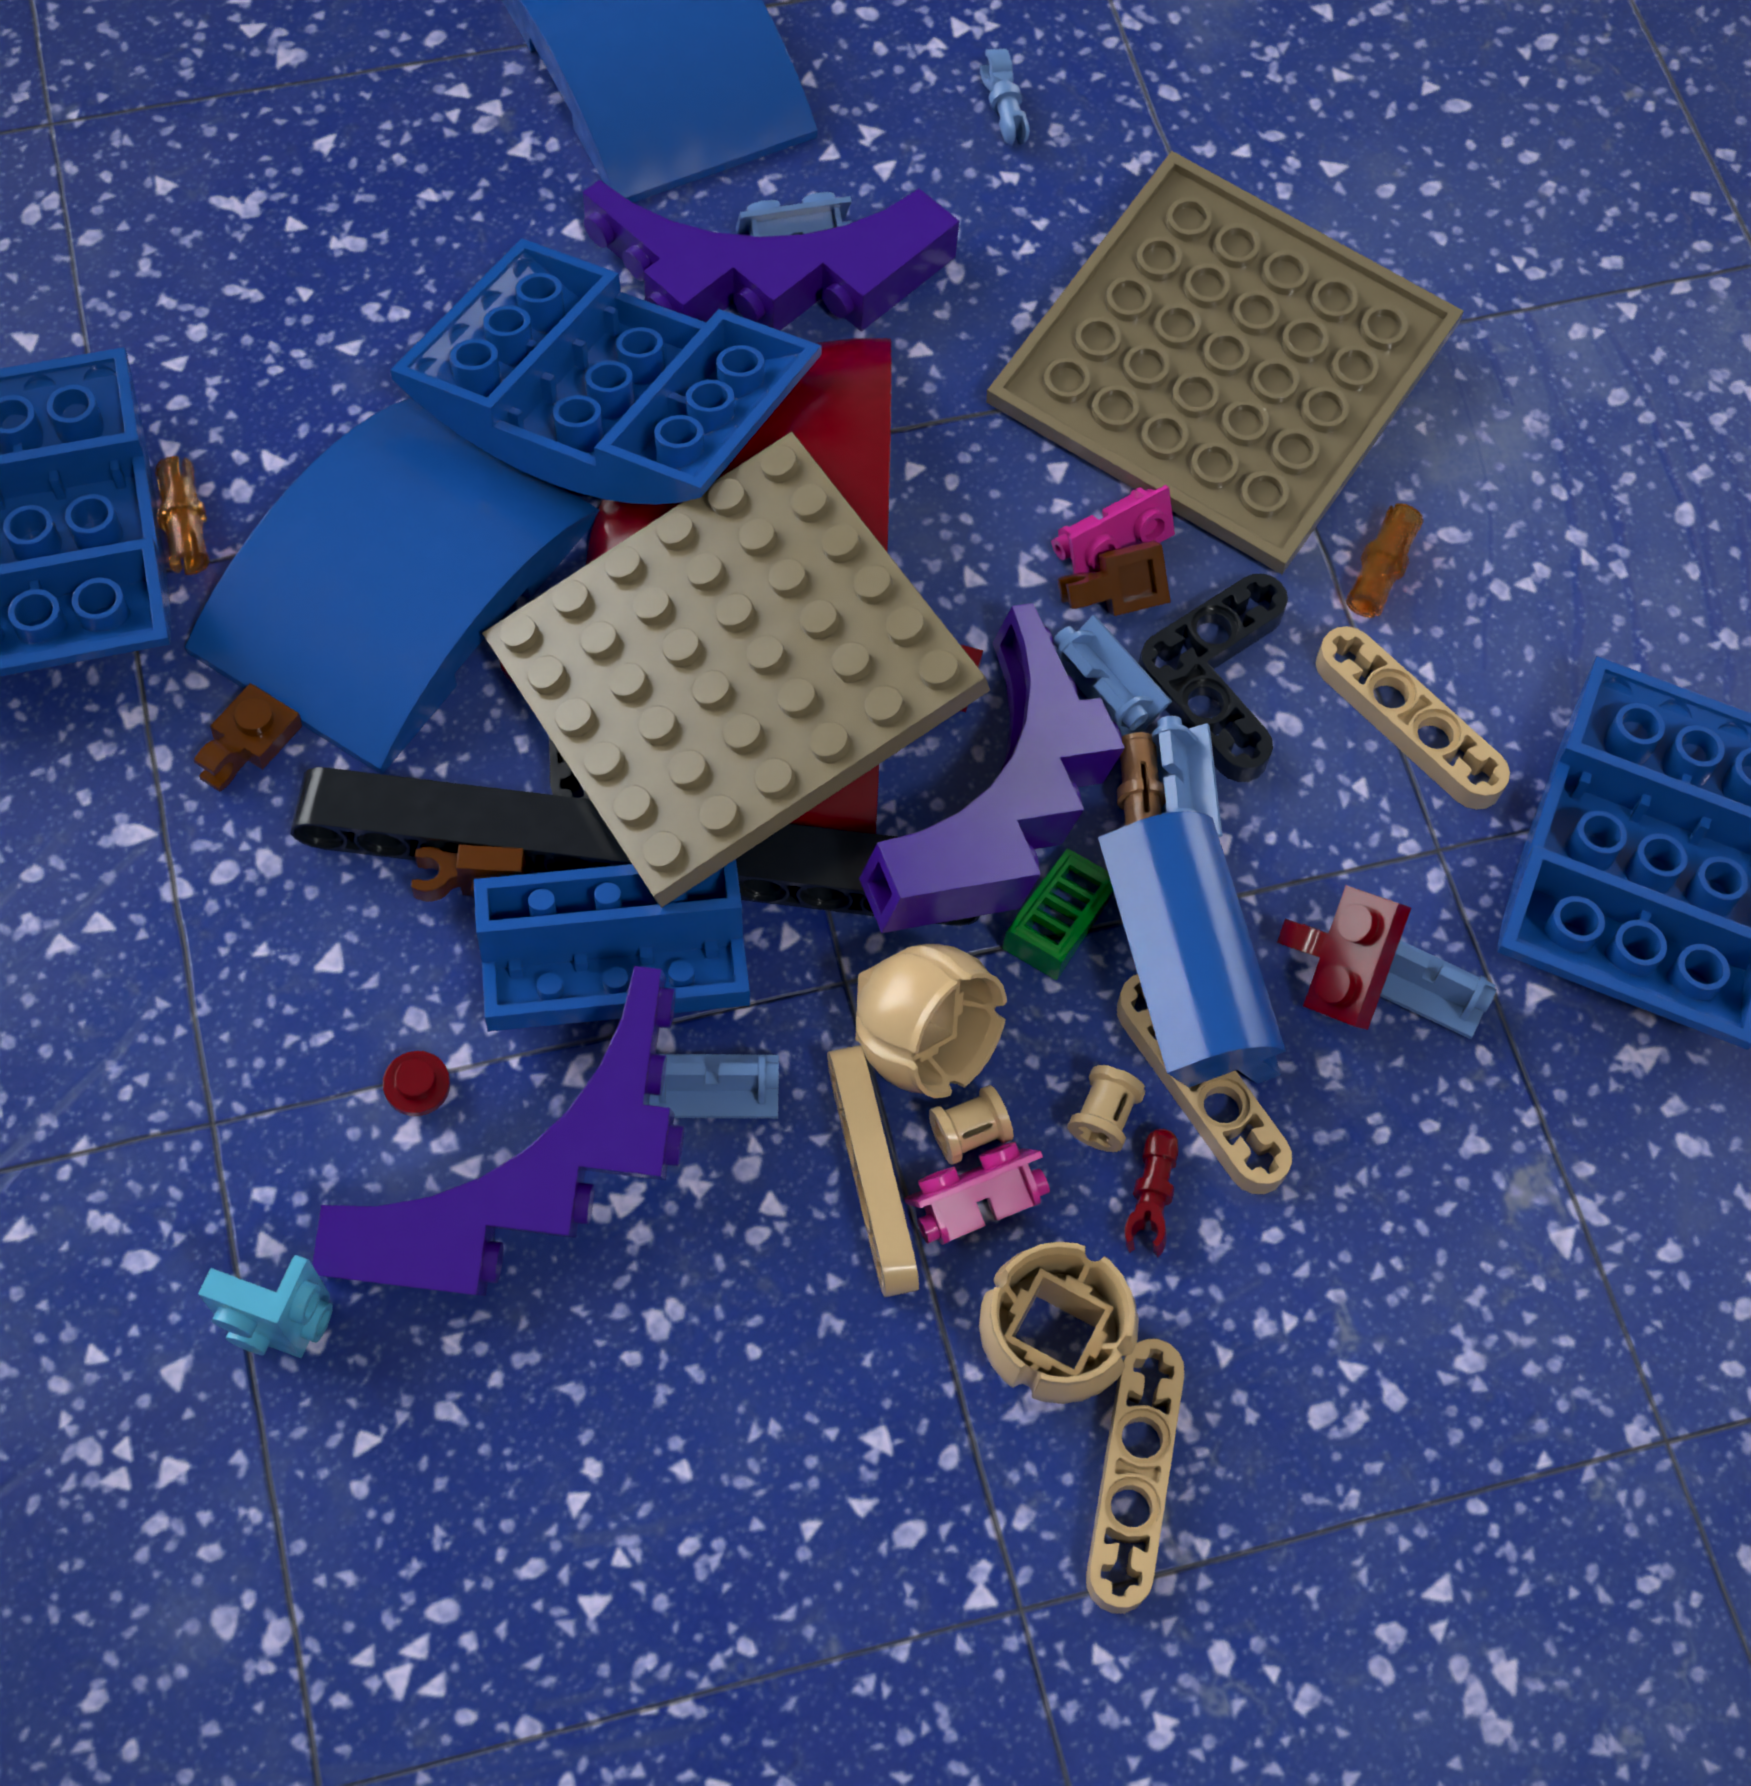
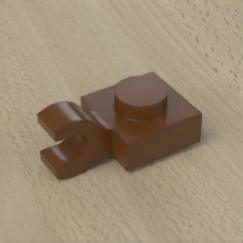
M1155 540L1098 554L1100 572L1075 573L1057 578L1061 602H1069L1071 609L1106 601L1107 612L1113 616H1118L1171 603L1162 544Z
M250 683L210 725L215 740L205 744L194 758L195 764L204 769L199 775L200 780L221 792L232 782L238 771L247 761L263 770L302 727L300 714Z
M459 845L458 853L444 852L434 847L416 849L415 858L418 868H433L439 872L431 880H412L411 888L414 898L425 902L440 900L457 887H461L462 895L474 898V879L528 874L524 849Z

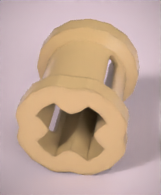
M1097 1065L1092 1068L1089 1075L1092 1087L1080 1113L1071 1116L1067 1128L1076 1139L1086 1145L1106 1152H1118L1122 1150L1126 1140L1122 1130L1133 1104L1142 1102L1146 1093L1144 1090L1145 1085L1126 1071L1108 1065Z
M992 1085L980 1088L978 1097L947 1110H944L941 1106L929 1109V1120L934 1136L945 1159L951 1165L962 1161L963 1153L997 1139L1000 1143L1004 1144L1013 1140V1128L1008 1112L1001 1097Z

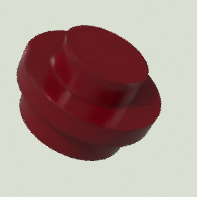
M410 1051L398 1056L389 1064L383 1076V1091L388 1103L396 1111L408 1116H423L435 1111L444 1103L450 1091V1076L443 1061L434 1054L425 1051Z

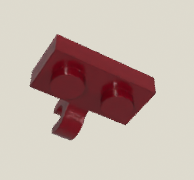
M1345 885L1329 933L1285 918L1277 943L1320 958L1303 1007L1349 1025L1368 1030L1411 907Z

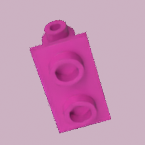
M1164 485L1155 491L1152 489L1144 490L1140 487L1132 490L1127 497L1102 509V519L1098 520L1095 516L1091 515L1070 527L1064 526L1060 528L1058 537L1052 540V547L1059 559H1072L1074 574L1093 573L1101 571L1098 558L1100 553L1154 540L1160 543L1175 535L1169 487Z
M1011 1142L980 1154L978 1157L981 1166L958 1175L956 1168L951 1167L920 1179L918 1184L921 1191L905 1197L904 1200L908 1205L918 1208L924 1207L927 1215L918 1218L917 1222L926 1243L929 1244L938 1240L944 1245L953 1239L986 1226L977 1204L981 1200L987 1199L994 1220L997 1221L1029 1207L1039 1205L1041 1203L1040 1196L1050 1192L1049 1185L1042 1170L1038 1168L1031 1171L1028 1163L1042 1158L1041 1151L1026 1148L1019 1150L1016 1142Z

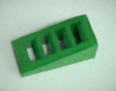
M1067 848L1006 931L1002 949L1057 981L1114 894L1108 871ZM1071 870L1097 885L1099 889L1094 894L1066 878L1069 871ZM1060 888L1087 905L1081 910L1055 895V892ZM1048 905L1075 922L1070 927L1043 910ZM1035 922L1061 936L1062 940L1059 944L1034 930L1032 927Z

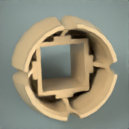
M922 944L908 947L858 974L855 1040L861 1044L870 1064L886 1081L896 1087L912 1093L925 1094L933 1098L951 1096L952 1089L950 1083L958 1084L963 1088L966 1087L982 1071L1000 1040L1006 1019L1000 1016L995 1011V1008L1004 1006L1007 1003L1004 986L997 977L988 972L979 959L956 947L942 944Z
M1045 1243L1016 1254L997 1271L994 1277L996 1287L985 1293L981 1304L979 1330L982 1347L991 1366L1004 1382L1014 1388L1020 1384L1027 1385L1032 1392V1398L1041 1402L1072 1403L1086 1400L1103 1392L1123 1372L1125 1365L1122 1357L1132 1354L1138 1339L1139 1318L1136 1303L1124 1276L1105 1256L1096 1262L1089 1260L1085 1255L1086 1246L1076 1243ZM1036 1297L1095 1327L1075 1369L1015 1338Z

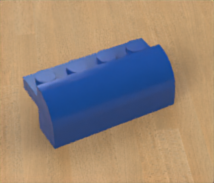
M1191 811L1164 813L1136 821L1098 837L1167 1074L1189 1088L1235 1070L1240 1071L1257 1084L1280 1076L1281 1072L1275 1055L1286 1052L1213 818L1204 813Z
M736 859L662 908L633 864L474 879L476 934L482 960L484 1013L487 1032L621 1019L634 966L662 969L666 977L665 987L676 989L674 1013L750 1006V989L743 940L742 904Z

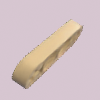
M1348 626L1337 627L1328 632L1321 643L1315 663L1322 679L1457 802L1467 808L1476 810L1494 805L1502 795L1510 777L1508 763L1502 755L1366 633ZM1351 652L1356 656L1355 661L1347 659L1342 663L1334 658L1336 653L1342 656ZM1373 670L1365 684L1362 685L1358 682L1361 675L1366 678L1369 671ZM1380 686L1394 687L1404 696L1405 705L1399 708L1384 707L1375 699L1373 690ZM1424 726L1440 728L1448 736L1449 746L1441 749L1428 747L1420 740L1418 729ZM1458 750H1462L1465 753L1462 759L1458 757L1454 766H1451L1449 763L1455 757ZM1481 771L1489 776L1488 782L1481 781L1476 785L1468 779L1470 774L1477 775Z
M1138 974L1133 975L1125 982L1117 1002V1016L1121 1025L1233 1182L1242 1190L1251 1194H1266L1274 1191L1282 1184L1292 1164V1151L1287 1140L1236 1070L1190 1088L1167 1074L1158 1041L1153 1038L1156 1034L1149 1010L1145 1009L1137 1012L1134 1009L1138 994H1141L1144 999L1145 997ZM1215 1093L1228 1095L1236 1101L1239 1107V1117L1229 1123H1219L1207 1115L1204 1108V1100ZM1248 1124H1251L1254 1129H1251L1246 1141L1257 1155L1260 1156L1269 1152L1273 1156L1274 1160L1269 1167L1270 1174L1262 1167L1251 1170L1246 1165L1251 1151L1241 1136L1233 1145L1229 1144L1227 1140L1236 1138Z
M860 1045L828 1051L827 1060L832 1089L882 1293L886 1298L918 1291L919 1279L915 1256L865 1054Z
M1145 1339L1136 1343L1132 1354L1125 1356L1123 1360L1125 1368L1117 1380L1086 1572V1588L1091 1599L1101 1609L1110 1613H1127L1136 1609L1148 1596L1154 1581L1184 1382V1362L1179 1352L1170 1343L1160 1339ZM1147 1358L1159 1360V1371L1163 1374H1168L1169 1379H1161L1153 1394L1152 1407L1147 1405L1127 1406V1399L1139 1404L1144 1391L1145 1377L1139 1372H1134V1368H1142ZM1165 1406L1166 1414L1153 1407ZM1134 1422H1144L1151 1425L1157 1431L1160 1438L1159 1451L1149 1458H1138L1131 1455L1125 1449L1122 1442L1123 1429ZM1122 1490L1139 1492L1149 1505L1150 1515L1148 1521L1138 1527H1127L1115 1519L1111 1510L1113 1496ZM1105 1534L1122 1543H1145V1552L1135 1546L1129 1552L1126 1568L1127 1575L1138 1578V1586H1129L1123 1596L1112 1594V1582L1101 1578V1571H1110L1114 1566L1119 1550V1543H1104Z

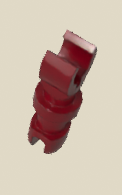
M1164 1128L1152 1131L1145 1141L1143 1151L1144 1174L1143 1177L1136 1179L1133 1196L1138 1200V1203L1136 1204L1135 1211L1129 1215L1125 1225V1241L1129 1253L1135 1250L1133 1239L1135 1234L1140 1230H1145L1147 1221L1151 1222V1231L1157 1234L1156 1239L1153 1241L1154 1254L1159 1257L1166 1246L1164 1207L1171 1204L1175 1188L1169 1183L1171 1169L1176 1167L1179 1149L1178 1139L1175 1134Z

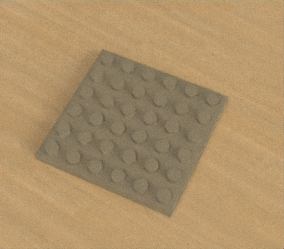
M1171 151L987 389L986 403L1134 489L1140 487L1144 490L1152 489L1155 491L1167 485L1170 490L1173 512L1283 575L1457 328L1464 311Z
M793 432L788 433L716 480L701 498L682 502L482 633L661 908L991 691L983 673Z

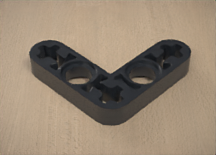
M1252 574L1242 578L1151 636L1144 643L1138 663L1172 701L1165 709L1170 716L1180 717L1182 725L1187 728L1206 723L1210 725L1214 766L1226 778L1237 782L1252 781L1265 771L1273 750L1272 737L1214 669L1268 635L1280 625L1288 602L1287 591L1279 580L1266 574ZM1250 598L1256 603L1264 600L1270 603L1268 611L1261 605L1256 606L1245 613L1243 622H1241L1239 616L1246 611ZM1205 623L1218 624L1227 631L1229 639L1221 644L1207 643L1200 638L1197 628ZM1184 643L1187 651L1179 657L1175 671L1169 665L1162 666L1161 668L1155 666L1157 656L1165 662L1170 661L1181 653ZM1205 695L1213 698L1218 703L1221 712L1212 718H1202L1191 711L1188 701L1195 696ZM1229 722H1233L1229 733L1225 727ZM1234 743L1241 749L1249 745L1255 749L1252 759L1246 753L1240 754L1237 757L1232 754L1231 751Z

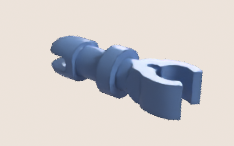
M985 49L989 65H980V74L985 87L990 91L989 102L991 108L999 113V127L1002 137L1007 144L1012 145L1016 135L1018 143L1020 145L1024 144L1029 138L1030 128L1026 113L1020 109L1022 94L1018 85L1013 83V67L1010 54L1007 49Z

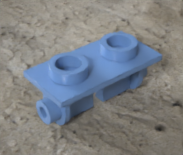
M819 192L804 197L802 203L780 206V202L777 200L759 201L749 205L747 211L739 213L736 233L749 232V236L756 237L801 235L848 225L852 221L842 222V219L846 218L852 202L851 196L835 198V194L832 192Z
M1092 615L1077 632L1071 626H1068L1054 637L1053 642L1057 647L1056 652L1067 675L1073 679L1074 683L1088 699H1102L1111 720L1119 727L1122 737L1133 732H1143L1172 702L1096 615Z
M1165 716L1157 721V728L1152 732V741L1157 746L1159 781L1164 784L1166 803L1161 807L1162 814L1180 811L1207 814L1213 818L1218 836L1222 837L1210 725L1206 723L1187 728L1182 725L1180 717Z
M1400 940L1380 997L1464 1037L1472 1039L1480 1019L1489 1008L1497 989H1495V984L1487 981L1488 978L1482 975L1478 977Z
M660 1054L667 1056L663 1092L661 1096L650 1094L649 1105L671 1108L675 1113L674 1118L778 1119L779 1055Z

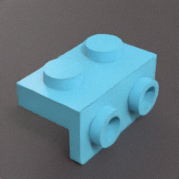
M298 1255L292 1258L277 1292L210 1268L198 1293L214 1314L212 1322L229 1331L226 1340L237 1347L258 1355H265L269 1346L302 1359L309 1342L317 1343L323 1336L333 1309L332 1303L328 1302L330 1294L310 1260Z

